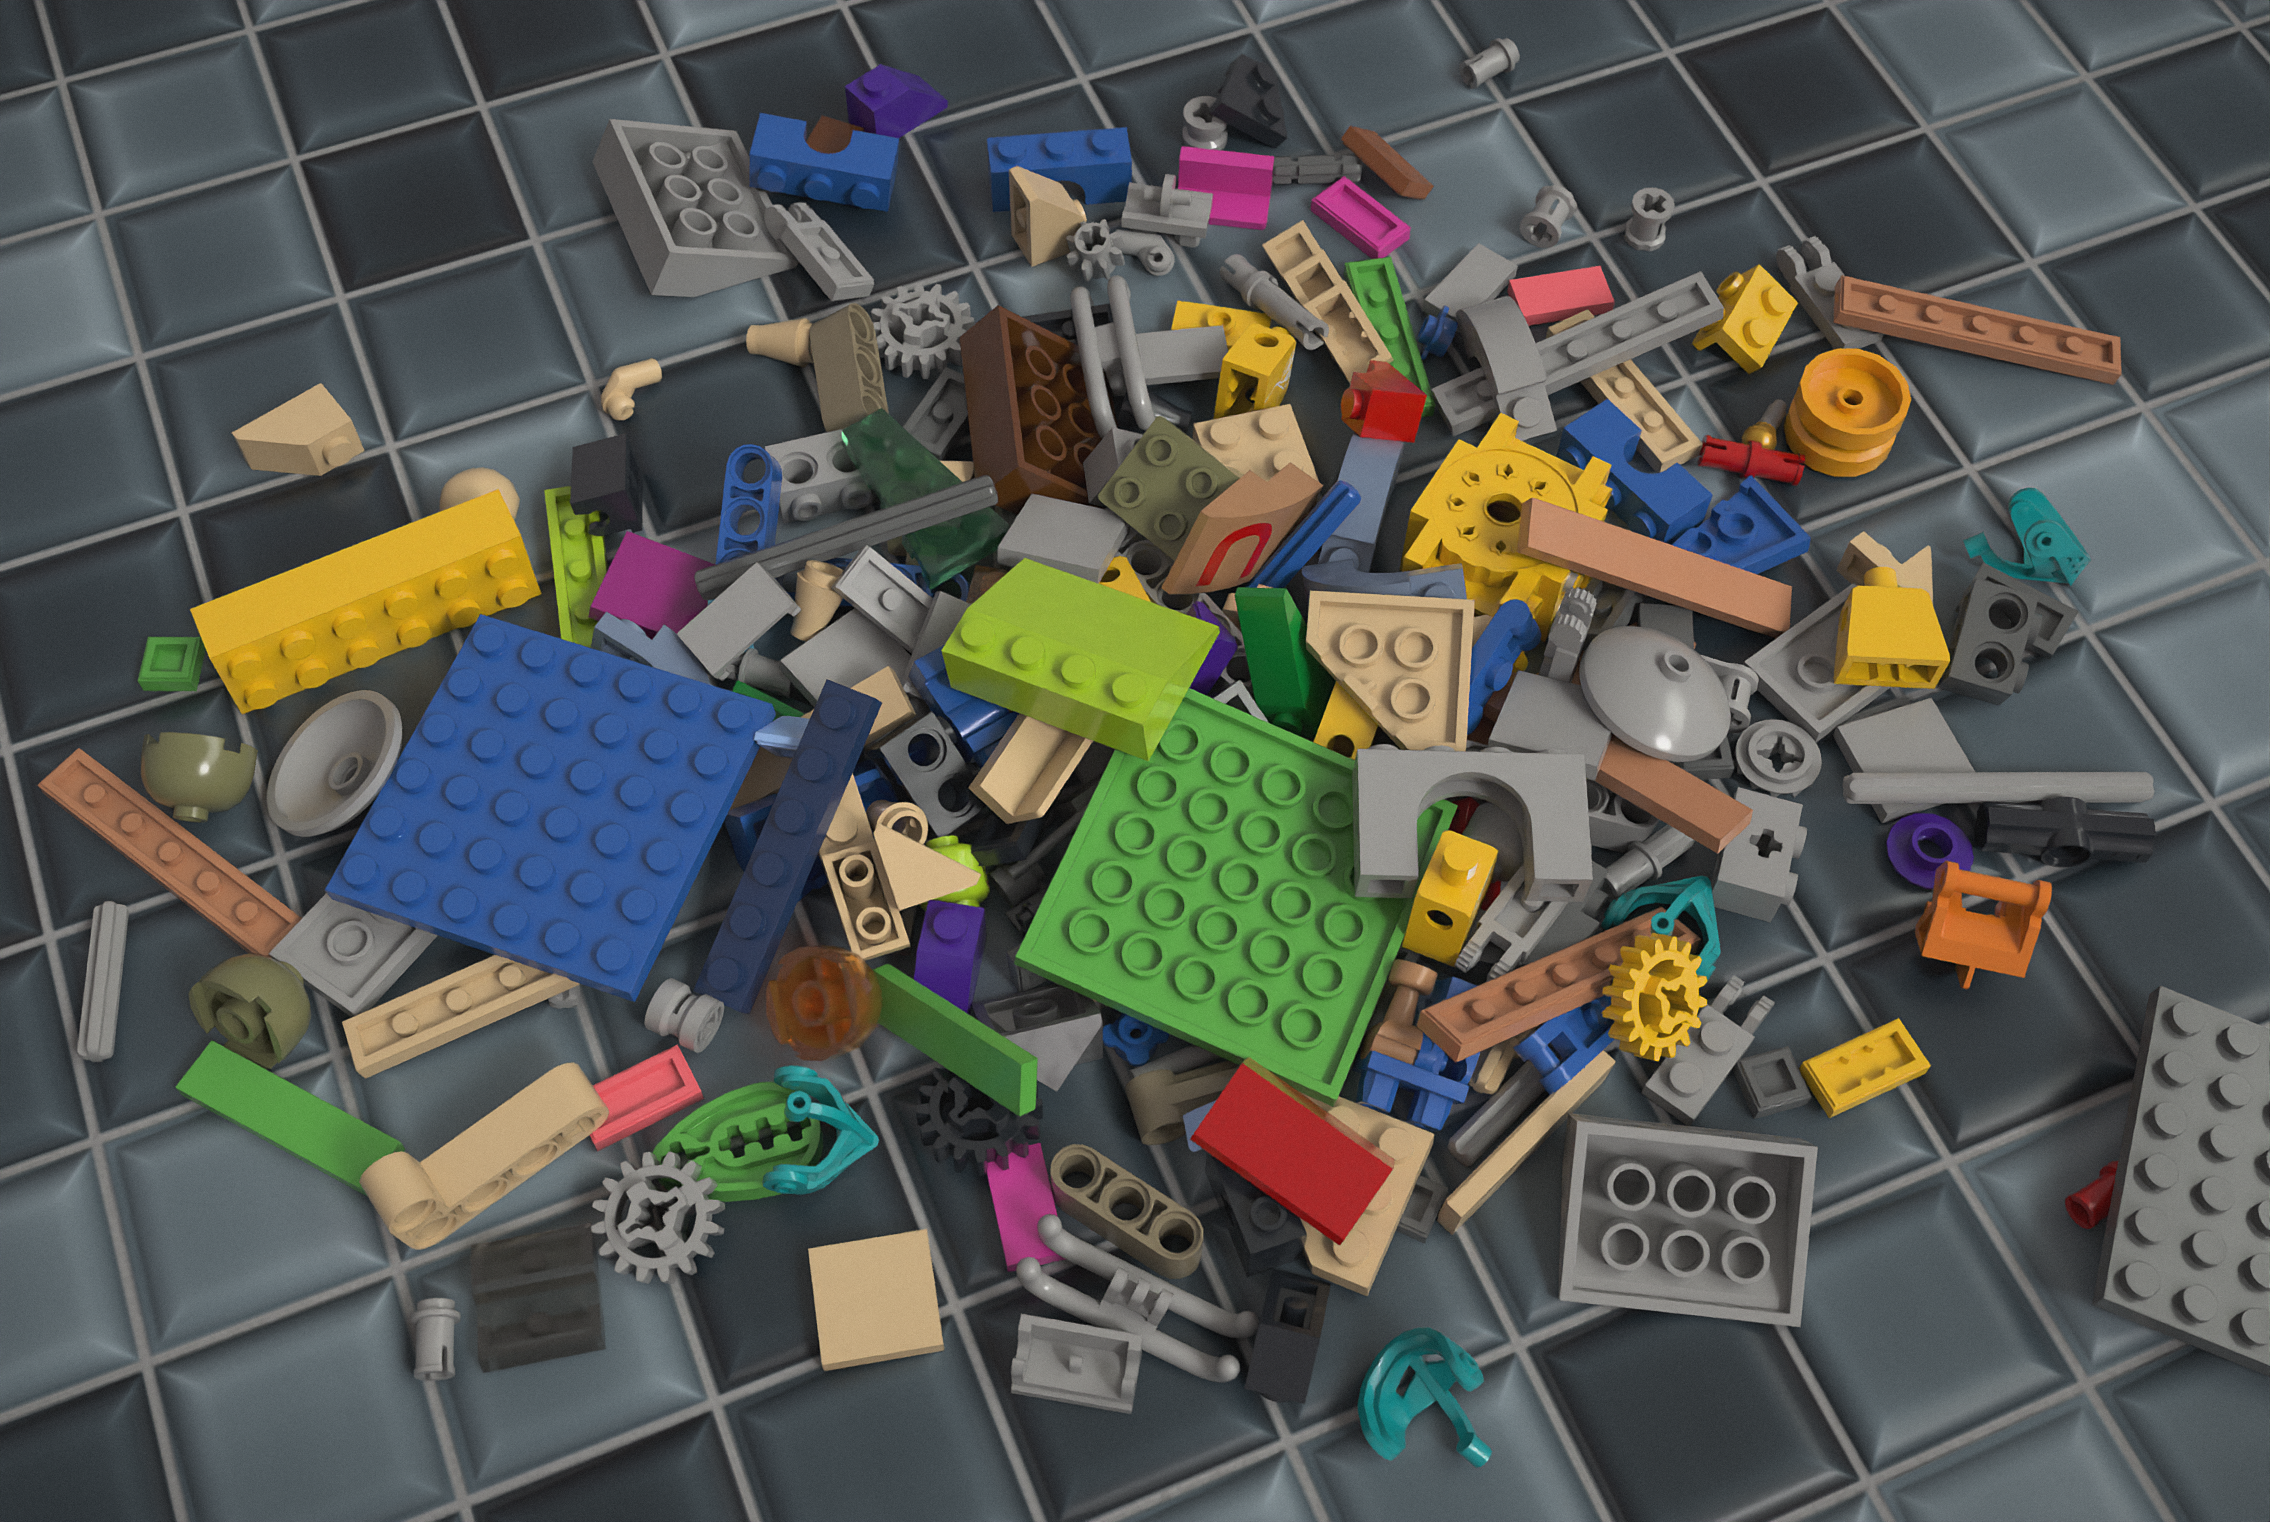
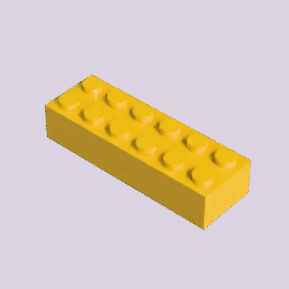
M499 489L191 608L190 611L212 664L243 715L255 709L267 708L276 701L307 688L319 687L328 680L357 668L371 666L379 659L404 649L421 646L429 639L454 629L468 627L476 623L480 614L489 616L506 608L518 607L527 600L541 595V591L522 536Z

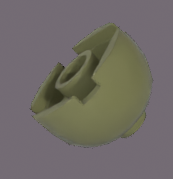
M160 732L159 741L157 742L150 734L144 735L141 753V778L146 792L157 803L174 809V819L205 823L208 822L209 813L228 811L240 804L250 790L254 777L258 750L244 743H241L240 753L224 750L225 739L215 736Z
M249 953L223 960L209 969L188 993L190 1008L199 1025L207 1034L216 1027L228 1039L223 1045L225 1048L266 1070L271 1069L277 1062L279 1064L292 1053L307 1032L311 1019L309 997L303 986L304 980L301 974L289 963L278 962L273 958Z

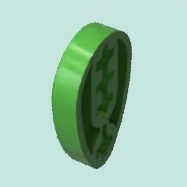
M758 1082L725 1093L699 1107L681 1120L656 1145L653 1154L656 1155L660 1165L663 1164V1160L668 1152L676 1154L684 1152L688 1160L701 1165L702 1169L697 1181L710 1177L718 1184L715 1190L708 1195L709 1200L723 1202L756 1200L781 1194L763 1187V1176L773 1171L774 1166L780 1164L817 1166L823 1150V1133L820 1120L806 1117L799 1122L800 1126L804 1128L802 1130L803 1139L792 1142L790 1136L785 1134L788 1132L787 1123L790 1120L786 1117L784 1108L788 1097L795 1090L779 1086L775 1082ZM764 1128H770L773 1136H776L773 1139L774 1147L763 1150L760 1142H756L760 1138L759 1131ZM736 1136H742L744 1143L747 1144L744 1150L745 1155L739 1158H734L731 1150H728L731 1148L730 1139ZM658 1179L660 1184L668 1191L675 1187L680 1188L683 1186L682 1183L674 1179Z

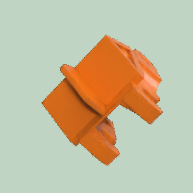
M1944 861L1935 872L1932 902H1926L1924 914L1919 918L1915 928L1921 956L1956 963V973L1962 989L1968 990L1975 968L2024 978L2041 929L2042 917L2047 912L2052 894L2051 883L2042 880H2036L2033 884L1961 870L1958 863ZM1962 893L1998 900L1999 902L1995 907V915H1984L1966 911V908L1962 907Z

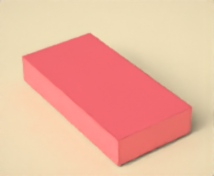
M1601 266L1509 280L1507 289L1509 297L1520 308L1528 326L1563 321L1587 309L1593 316L1604 314L1613 310L1615 302Z
M678 1044L593 1085L608 1107L609 1114L605 1122L591 1133L590 1137L597 1151L704 1099L702 1091Z

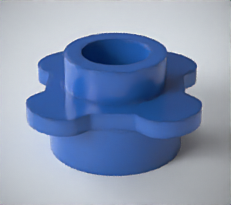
M1445 305L1441 308L1437 317L1428 315L1419 330L1416 341L1423 344L1420 351L1422 360H1425L1428 353L1441 358L1455 335L1458 322L1446 317L1449 307Z
M1124 1013L1113 1024L1103 1027V1044L1109 1048L1113 1047L1120 1058L1136 1067L1145 1065L1155 1053L1157 1045L1165 1043L1169 1038V1033ZM1138 1030L1141 1035L1138 1038H1133L1130 1032Z

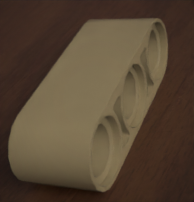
M852 303L812 324L810 327V341L822 420L826 432L864 424L868 437L888 426L889 413L873 322L864 308L859 304Z
M1072 1144L1062 1148L1054 1156L1051 1163V1190L1055 1204L1063 1212L1161 1276L1169 1279H1182L1191 1275L1197 1269L1202 1255L1203 1227L1200 1220L1192 1212L1093 1148L1083 1144ZM1072 1172H1083L1092 1178V1181L1082 1188H1072L1067 1186L1062 1180ZM1130 1203L1137 1206L1142 1213L1135 1219L1121 1220L1116 1218L1111 1213V1210L1116 1205ZM1180 1235L1190 1242L1191 1247L1181 1253H1172L1167 1251L1160 1242L1167 1236Z

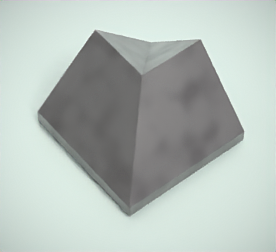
M1052 984L972 1003L975 1019L1038 1058L1037 1080L1055 1091H1058L1075 1065L1103 1058V1023L1101 1013L1093 999L1062 985Z

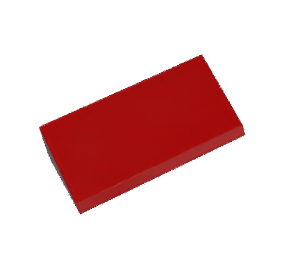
M1250 1057L1242 1062L1190 1138L1191 1141L1339 1246L1394 1168L1395 1159Z

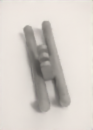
M1119 275L1112 276L1107 283L1113 317L1112 323L1098 327L1094 326L1091 310L1094 302L1085 287L1077 286L1073 288L1070 294L1088 402L1101 439L1104 438L1112 427L1117 428L1108 400L1103 369L1115 395L1124 396L1127 389L1131 408L1140 429L1147 430L1156 418L1145 382L1129 302L1131 292L1126 280Z
M1046 1214L1040 1218L1037 1225L1038 1236L1049 1249L1111 1282L1100 1302L1050 1277L1041 1270L1040 1264L1035 1258L1025 1257L1018 1262L1016 1273L1019 1282L1026 1290L1041 1300L1095 1327L1143 1335L1142 1350L1197 1377L1221 1383L1236 1378L1240 1371V1364L1234 1356L1224 1355L1216 1357L1206 1354L1156 1328L1168 1309L1220 1335L1243 1339L1252 1336L1258 1330L1259 1320L1257 1315L1250 1311H1244L1240 1314L1226 1311L1068 1233L1062 1228L1061 1221L1056 1215Z

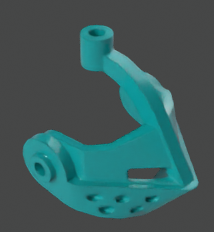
M2028 487L2018 490L2012 495L2008 503L2009 514L2024 547V564L2010 562L1998 556L1990 548L1984 532L1963 540L1970 559L1980 555L1987 565L2016 579L2068 583L2071 586L2091 561L2089 554L2046 496L2036 488Z
M1697 876L1640 887L1623 893L1618 900L1614 899L1603 915L1605 918L1601 927L1605 930L1622 924L1628 915L1641 905L1665 903L1671 904L1666 912H1660L1653 916L1650 932L1651 934L1657 933L1671 936L1674 929V921L1685 910L1696 920L1703 935L1704 949L1699 955L1702 962L1696 970V974L1707 976V981L1716 969L1713 965L1717 961L1721 950L1712 886L1708 877Z
M795 1065L783 1066L774 1071V1082L777 1085L795 1090L788 1097L784 1108V1113L790 1121L800 1122L807 1117L826 1122L836 1128L837 1141L828 1156L817 1166L780 1164L774 1166L773 1171L763 1176V1187L781 1194H809L827 1186L857 1159L875 1148L879 1143V1138L844 1101L832 1083L826 1078L818 1077L816 1071ZM809 1095L816 1098L821 1104L812 1103Z
M1428 1327L1407 1330L1392 1339L1375 1357L1360 1389L1358 1415L1363 1434L1370 1446L1383 1458L1390 1461L1394 1460L1406 1447L1405 1429L1412 1418L1437 1401L1457 1431L1460 1440L1456 1445V1451L1475 1468L1483 1466L1490 1458L1492 1450L1476 1435L1467 1415L1449 1391V1388L1456 1380L1469 1392L1484 1383L1483 1374L1474 1358L1441 1332ZM1439 1355L1444 1360L1427 1362L1422 1356ZM1411 1366L1415 1373L1404 1395L1400 1396L1396 1389L1407 1367Z

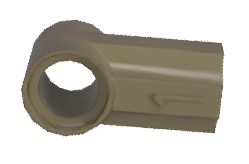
M1226 1061L1174 1075L1173 1071L1167 1069L1154 1070L1141 1074L1129 1081L1125 1086V1091L1142 1143L1146 1145H1159L1184 1136L1186 1130L1183 1115L1217 1100L1239 1067L1236 1063Z

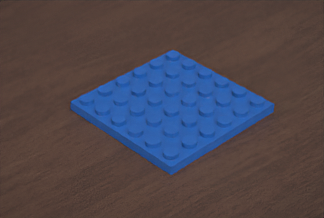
M480 614L399 757L390 778L381 789L325 891L332 900L550 974L566 977L571 981L635 1002L761 747L754 740L755 733L773 722L776 716L773 704Z

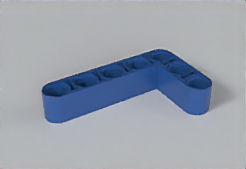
M754 444L742 445L736 448L728 458L715 565L775 545L782 485V468L778 461L760 446ZM756 459L764 460L766 472L763 478L756 483H746L743 473L747 464ZM749 510L758 511L760 515L758 529L750 535H741L738 530L739 518ZM837 557L825 562L845 570L852 559ZM890 563L932 598H934L935 593L942 584L956 582L959 583L962 591L960 600L970 604L974 603L973 588L957 571L946 568ZM784 575L775 578L785 590L783 586ZM787 592L795 601L796 592ZM844 598L839 605L847 610L855 608Z

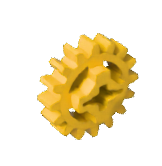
M1652 933L1650 937L1638 935L1635 937V948L1623 946L1620 949L1623 960L1621 966L1612 964L1609 966L1608 970L1614 979L1612 986L1603 987L1602 993L1611 997V1005L1602 1011V1015L1604 1018L1614 1020L1608 1035L1610 1038L1621 1040L1619 1046L1621 1051L1654 1061H1659L1660 1056L1673 1058L1676 1054V1045L1687 1047L1690 1044L1687 1033L1689 1027L1700 1028L1701 1026L1697 1013L1699 1008L1707 1005V999L1699 996V988L1707 983V976L1696 974L1702 959L1700 956L1689 954L1691 949L1689 942L1677 940V937L1657 933Z

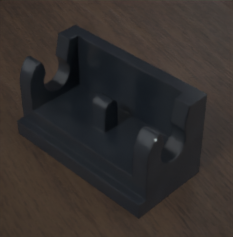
M626 433L573 447L570 505L574 514L585 515L591 514L594 511H603L609 516L605 521H596L589 525V534L594 536H606L631 529L632 533L642 531L643 473Z

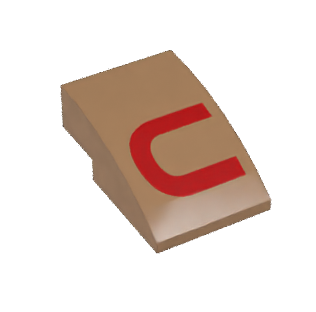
M1291 462L1267 482L1249 470L1201 510L1161 589L1168 594H1197L1231 588L1250 581L1308 515L1324 485Z

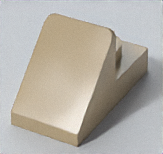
M1865 531L1849 542L1836 571L1851 584L1855 583L1857 586H1865L1864 574L1868 570L1876 567H1889L1896 572L1898 587L1922 588L1929 593L1933 604L1931 547L1929 545L1901 564L1885 546L1878 544Z

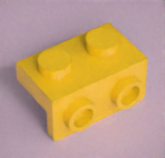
M1758 264L1742 274L1739 272L1732 273L1719 285L1717 294L1719 295V301L1724 307L1723 319L1700 328L1692 342V345L1698 351L1716 342L1748 374L1763 367L1798 304Z

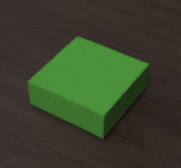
M148 637L138 678V683L143 691H197L206 651L202 638Z

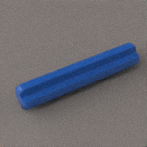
M1337 481L1245 587L1257 588L1258 584L1272 588H1284L1360 503L1361 495L1348 482Z

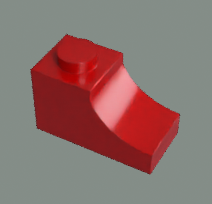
M1370 360L1367 373L1353 372L1350 387L1345 390L1342 396L1341 420L1359 437L1414 443L1427 395L1388 362Z

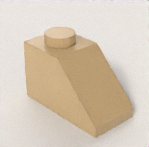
M1019 166L1010 168L1011 233L1031 267L1072 252L1066 240L1067 236H1075L1077 230L1081 227V222L1085 221L1087 223L1081 203L1077 199L1072 201L1061 183Z
M322 383L232 432L246 463L252 470L322 476L335 467L344 465L351 458L364 451L352 420Z

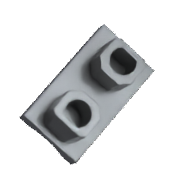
M1171 174L1165 175L1163 187L1129 182L1126 204L1122 214V227L1130 228V231L1155 235H1157V232L1175 234V241L1178 242L1179 246L1196 248L1201 238L1206 239L1213 194L1175 189L1176 176Z

